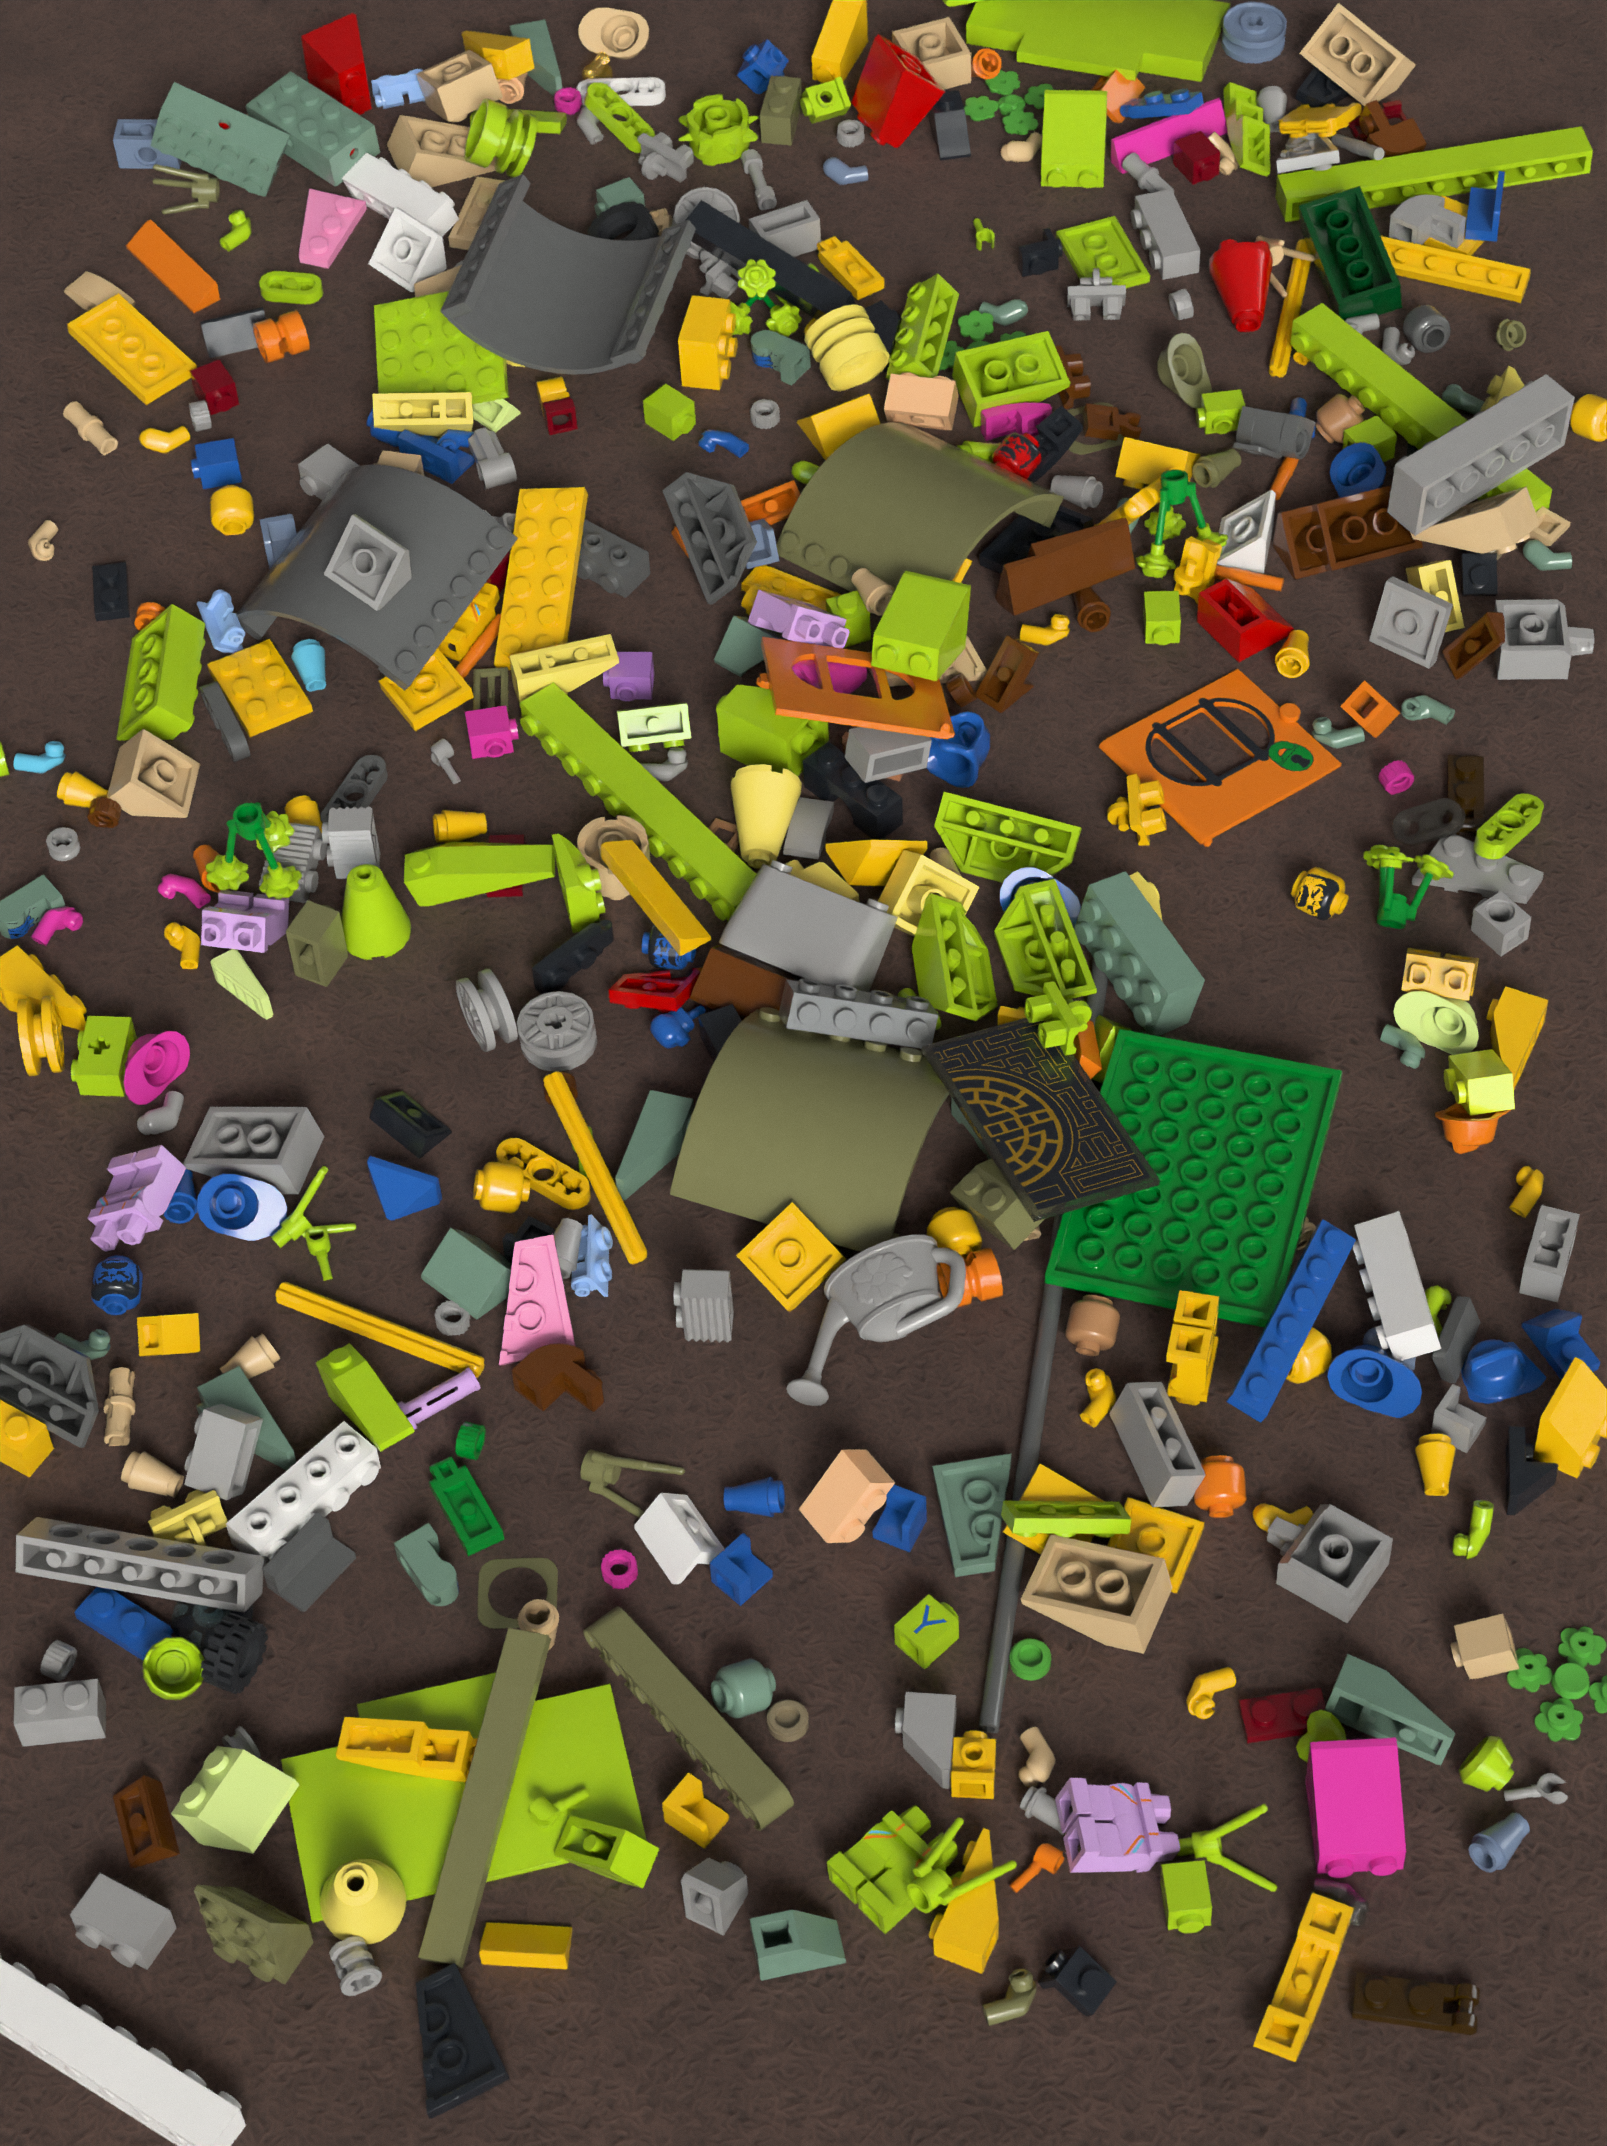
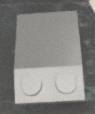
M210 1107L183 1165L188 1170L211 1177L223 1173L237 1174L266 1182L276 1187L281 1194H299L324 1139V1135L307 1107Z

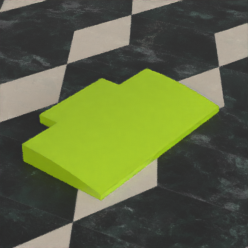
M983 0L976 2L966 23V44L1017 52V62L1108 77L1117 69L1127 80L1135 81L1138 73L1142 72L1202 82L1223 28L1224 16L1230 9V3L1213 0Z
M496 1673L357 1704L359 1718L425 1722L429 1729L469 1731L473 1738H478ZM610 1684L534 1702L486 1882L570 1863L554 1855L570 1815L625 1829L647 1841ZM338 1747L281 1759L283 1773L295 1779L299 1784L289 1800V1806L312 1923L323 1921L320 1910V1897L326 1880L338 1867L352 1860L373 1859L388 1865L401 1879L407 1901L436 1894L466 1783L415 1776L338 1760L336 1757ZM582 1788H585L589 1795L588 1798L560 1813L557 1820L548 1828L538 1826L528 1816L531 1812L529 1810L530 1805L540 1796H544L554 1804L559 1799L561 1800Z

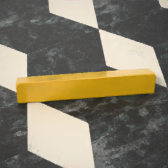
M633 840L610 841L601 844L602 860L680 956L711 940L709 933Z

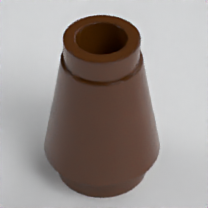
M1091 586L1074 592L1079 625L1090 632L1103 630L1110 621L1111 611L1109 606Z

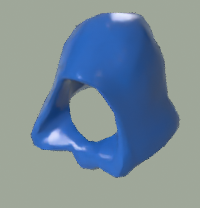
M966 711L950 717L955 732L954 737L950 739L930 737L932 742L926 768L931 774L959 788L970 787L976 783L979 768L990 751L991 735L983 719L976 713Z

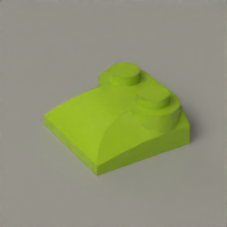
M559 833L553 834L552 840L558 876L572 932H580L589 924L600 922L599 914L605 913L601 892H595L602 890L598 869H590V865L586 862L584 856L568 839Z

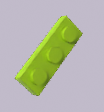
M1003 1501L1001 1516L1011 1532L1022 1537H1034L1037 1533H1054L1060 1537H1074L1076 1534H1094L1098 1537L1109 1538L1115 1534H1129L1132 1520L1120 1502Z

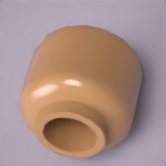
M1336 394L1316 412L1317 422L1315 426L1329 443L1332 444L1335 441L1343 444L1344 430L1364 421L1362 413L1365 411V408L1353 395L1348 399L1342 394Z
M1085 1295L1082 1300L1074 1302L1070 1308L1065 1336L1070 1343L1076 1346L1078 1353L1098 1356L1100 1350H1108L1114 1346L1120 1314L1113 1307L1111 1300L1097 1295Z

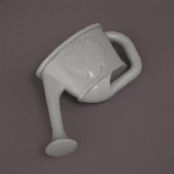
M907 1235L874 1245L843 1263L831 1274L824 1286V1294L829 1301L808 1368L801 1378L789 1382L786 1387L787 1393L791 1398L811 1406H819L827 1402L829 1396L827 1390L821 1384V1373L833 1339L845 1323L851 1322L862 1339L888 1342L902 1339L907 1334L954 1311L961 1303L965 1291L966 1267L961 1255L950 1248H938L937 1241L930 1236ZM937 1263H945L950 1266L949 1291L942 1300L938 1292Z

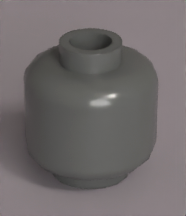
M1420 305L1407 314L1402 328L1405 338L1418 351L1423 353H1433L1440 350L1447 343L1451 333L1449 321L1437 308L1430 305Z

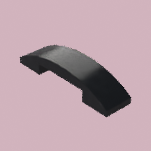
M1060 406L1036 426L1039 434L1035 439L1039 443L1038 450L1041 453L1042 460L1027 478V480L1033 483L1039 480L1059 461L1083 429L1082 423L1063 406Z

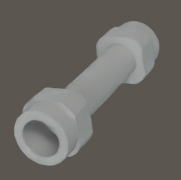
M754 149L746 150L741 155L744 172L750 173L756 189V204L760 210L775 208L777 204L773 188L767 186L762 173L763 164L761 156Z

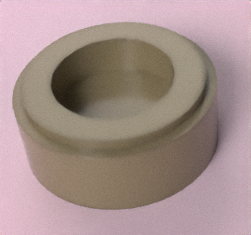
M791 1699L781 1700L772 1705L767 1713V1726L770 1734L783 1742H792L803 1737L809 1727L808 1712L804 1705Z

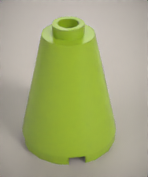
M363 864L353 868L347 876L341 914L347 951L353 956L372 960V957L384 956L386 958L401 950L410 938V919L384 874L377 866Z

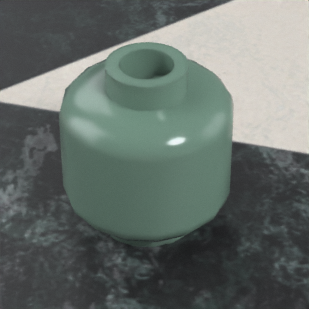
M753 1658L721 1667L715 1676V1681L711 1684V1694L719 1711L722 1713L726 1712L727 1715L734 1719L766 1710L772 1702V1692L776 1689V1681L771 1670L764 1668L760 1662Z

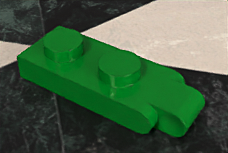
M450 1456L429 1466L434 1478L428 1481L430 1489L467 1556L505 1540L502 1528L466 1465L458 1468Z

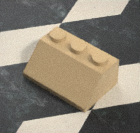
M1339 3L1300 52L1304 58L1364 106L1375 100L1380 101L1396 91L1416 66L1415 63Z

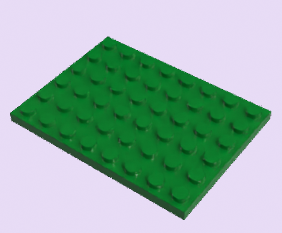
M1119 1029L1098 1101L1150 1177L1067 1201L1046 1269L1045 1283L1175 1310L1180 1290L1219 1296V1319L1265 1327L1290 1279L1342 1081V1070Z

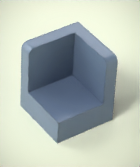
M292 514L260 519L269 569L297 534Z
M765 519L749 522L757 543L747 562L746 569L778 562L779 556L773 528Z

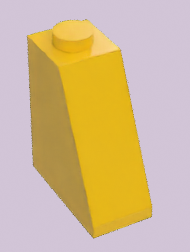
M867 0L832 1L812 55L813 80L826 83L835 80L837 77H842L844 82L868 43Z

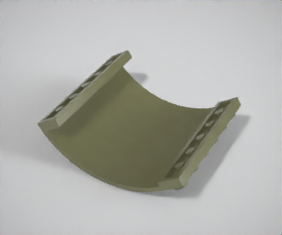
M896 422L883 423L853 436L834 451L820 466L796 501L776 544L778 556L850 592L857 590L851 579L853 574L861 568H867L873 575L888 583L894 589H896L905 571L952 581L969 553L1000 520L1014 511L1050 528L1064 497L911 425Z
M762 1007L760 1010L757 1009L747 1016L733 1030L707 1076L684 1137L670 1195L766 1224H770L793 1202L831 1243L862 1252L881 1242L899 1237V1234L894 1233L918 1155L940 1107L951 1091L956 1092L958 1088L938 1058L934 1060L923 1057L922 1052L917 1049L903 1047L899 1050L888 1047L887 1043L788 1029L779 1017V1010Z

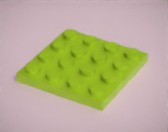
M449 291L374 305L378 394L471 392L472 405L509 398L506 359L475 343L440 312Z

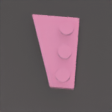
M309 189L299 249L300 262L329 269L367 210L366 201Z
M554 1235L515 1242L507 1311L503 1329V1342L499 1359L500 1366L521 1362L532 1351L545 1345L562 1343L576 1347Z

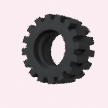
M230 1613L228 1616H224L221 1624H217L214 1628V1635H210L208 1648H205L203 1656H205V1659L201 1662L203 1681L234 1694L243 1692L244 1687H248L252 1676H255L258 1665H261L264 1659L262 1654L266 1652L267 1645H265V1642L268 1639V1634L265 1633L266 1627L261 1623L238 1614Z

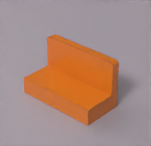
M1116 69L1109 77L1101 75L1090 91H1107V115L1113 122L1122 123L1125 117L1121 115L1120 107L1131 99H1138L1145 86L1138 78L1135 81L1127 80Z

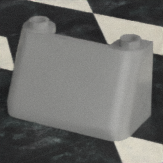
M772 860L770 866L762 864L726 924L719 943L805 979L819 982L821 985L832 987L847 985L856 988L858 991L869 992L898 919L897 916L887 913L889 906L870 898L867 904H863L791 875L793 867Z

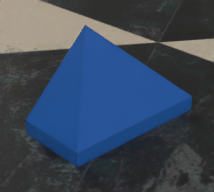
M372 1156L367 1160L371 1183L387 1219L395 1220L438 1205L442 1200L439 1178Z

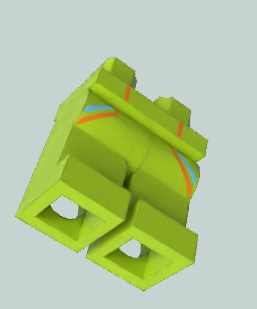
M916 1805L899 1816L891 1810L882 1818L883 1822L872 1827L844 1854L839 1851L827 1861L829 1879L855 1905L858 1903L859 1909L884 1934L891 1930L915 1907L907 1894L908 1884L916 1879L913 1869L926 1859L944 1835L941 1832L928 1845L920 1838L921 1835L931 1828L926 1814ZM951 1840L931 1867L932 1870L939 1868L946 1872L945 1869L958 1855L957 1845L953 1840Z

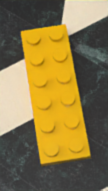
M585 487L519 490L513 534L518 539L511 547L494 660L496 668L508 667V670H511L510 655L566 644L568 642L588 498Z

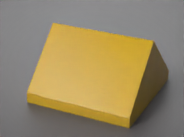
M870 394L854 398L797 420L798 425L825 461L834 451L856 434L881 424Z
M861 840L826 844L827 854L848 885L886 886L903 850L922 855L927 850V841Z

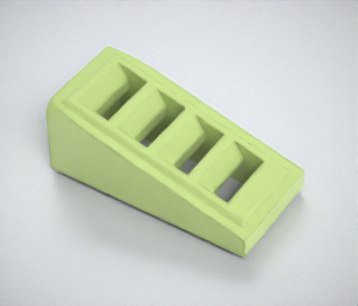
M231 949L211 960L215 979L221 986L266 1020L273 1017L274 1014L268 994L238 950Z

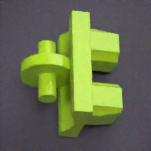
M1052 981L1044 983L1042 995L1026 999L1024 1014L1029 1023L1046 1021L1045 1023H1040L1038 1027V1037L1043 1048L1060 1046L1065 1056L1076 1054L1077 1048L1073 1043L1074 1038L1079 1032L1087 1029V1022L1092 1016V1010L1082 1000H1065L1056 983Z

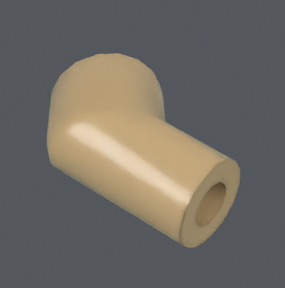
M1214 131L1208 139L1220 151L1219 171L1225 175H1230L1233 170H1237L1239 164L1230 146Z
M1034 132L1031 133L1026 141H1010L1008 144L1003 145L1001 148L1002 158L1005 161L1014 162L1030 161L1042 146V135Z
M45 520L28 540L33 557L43 562L53 557L54 545L50 544L49 541L58 532V527L50 520Z
M1032 1727L1020 1736L1030 1756L1026 1762L1027 1765L1020 1769L1019 1778L1028 1788L1036 1787L1039 1782L1044 1783L1049 1778L1055 1765L1054 1753L1037 1727Z

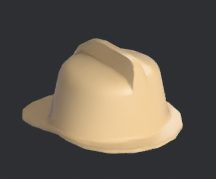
M597 8L589 11L582 18L579 24V37L582 44L589 51L619 59H631L642 49H645L649 38V27L647 21L640 14L612 8Z

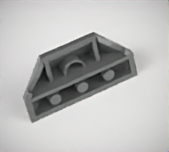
M685 472L662 491L708 604L713 605L737 586L757 540L734 485Z
M28 1324L0 1333V1400L46 1424L47 1429L52 1433L83 1448L87 1443L99 1412L90 1357Z

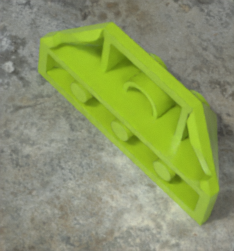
M947 792L943 793L934 825L961 872L1003 883L1010 873L1022 867H1035L1051 876L1055 875L1072 863L1082 829L1078 826Z
M1052 879L1020 886L1014 900L1005 911L994 931V936L1014 991L1039 996L1042 995L1044 983L1054 981L1065 1000L1096 994L1097 988L1056 880Z
M930 893L926 898L911 947L919 997L929 1000L935 1009L977 1021L998 1006L988 948L975 926L964 915L966 910L960 902Z

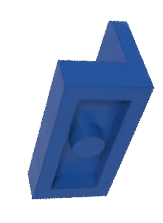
M1498 171L1496 189L1471 187L1465 239L1497 242L1505 171Z
M405 429L397 437L400 453L421 455L424 471L451 484L475 463L473 456L459 449L455 454L437 445L436 441L438 439L432 436L422 435L420 437Z

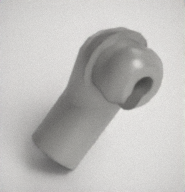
M585 106L581 109L577 118V124L592 145L601 141L603 134L596 125L599 119Z
M1377 313L1350 317L1345 321L1361 335L1364 331L1379 329L1380 326Z
M1395 327L1386 328L1383 335L1382 352L1398 365L1409 364L1415 355L1414 347L1411 346L1407 349L1408 343L1399 345V330Z
M675 747L668 751V760L662 764H640L656 780L670 781L686 769L688 760L686 759V751L683 748Z
M176 1091L167 1092L163 1107L150 1110L139 1117L137 1120L139 1131L144 1135H150L173 1129L177 1125L184 1096Z

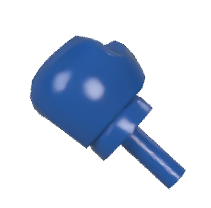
M699 1005L686 1013L680 1007L678 1011L660 1014L653 1018L650 1024V1031L654 1038L666 1049L676 1046L684 1047L691 1040L688 1032L694 1029V1022L692 1020L705 1013V1008Z

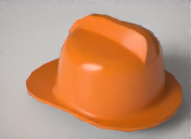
M1455 1103L1445 1110L1436 1112L1435 1117L1442 1120L1444 1136L1447 1141L1452 1143L1455 1153L1463 1154L1476 1150L1480 1145L1492 1142L1498 1119L1510 1110L1470 1116L1461 1104Z

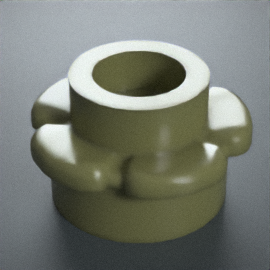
M1504 319L1499 323V328L1496 331V340L1499 345H1502L1503 350L1511 351L1513 348L1523 345L1526 340V329L1521 322Z

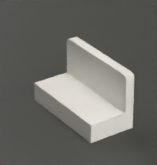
M660 1493L634 1526L636 1532L672 1584L682 1583L696 1564H710L724 1550V1547L692 1501L684 1494Z

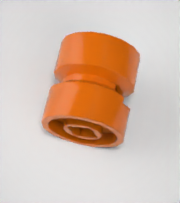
M297 310L279 315L276 322L269 318L253 324L255 339L266 364L283 359L286 352L295 355L310 350L308 335Z
M988 1247L969 1252L966 1260H964L966 1267L965 1291L962 1301L957 1308L970 1305L973 1297H977L982 1302L1003 1295L1000 1270L992 1249ZM937 1263L939 1287L943 1298H945L949 1291L950 1266L945 1263Z

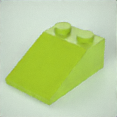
M1049 331L967 349L955 354L952 377L956 382L958 392L973 428L981 426V410L1014 403H1039L1070 387V381Z

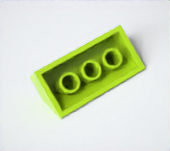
M174 604L166 608L132 638L117 740H130L143 729L161 740H173L181 732H187L194 722L193 708L194 701L198 695V689H196L198 675L202 668L200 658L201 651L205 645V639L203 638L205 623Z

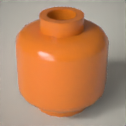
M1217 1455L1206 1457L1201 1460V1466L1206 1476L1195 1491L1194 1502L1198 1508L1209 1511L1210 1517H1230L1233 1515V1510L1241 1507L1247 1499L1244 1469L1240 1464L1235 1463L1233 1457Z

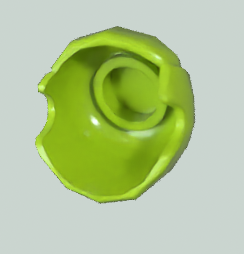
M182 1637L164 1638L148 1650L143 1661V1678L150 1691L165 1700H181L192 1695L202 1684L201 1672L203 1669L201 1668V1662L204 1660V1657L194 1643Z

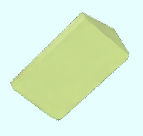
M504 399L472 405L473 419L494 432H497L522 413Z

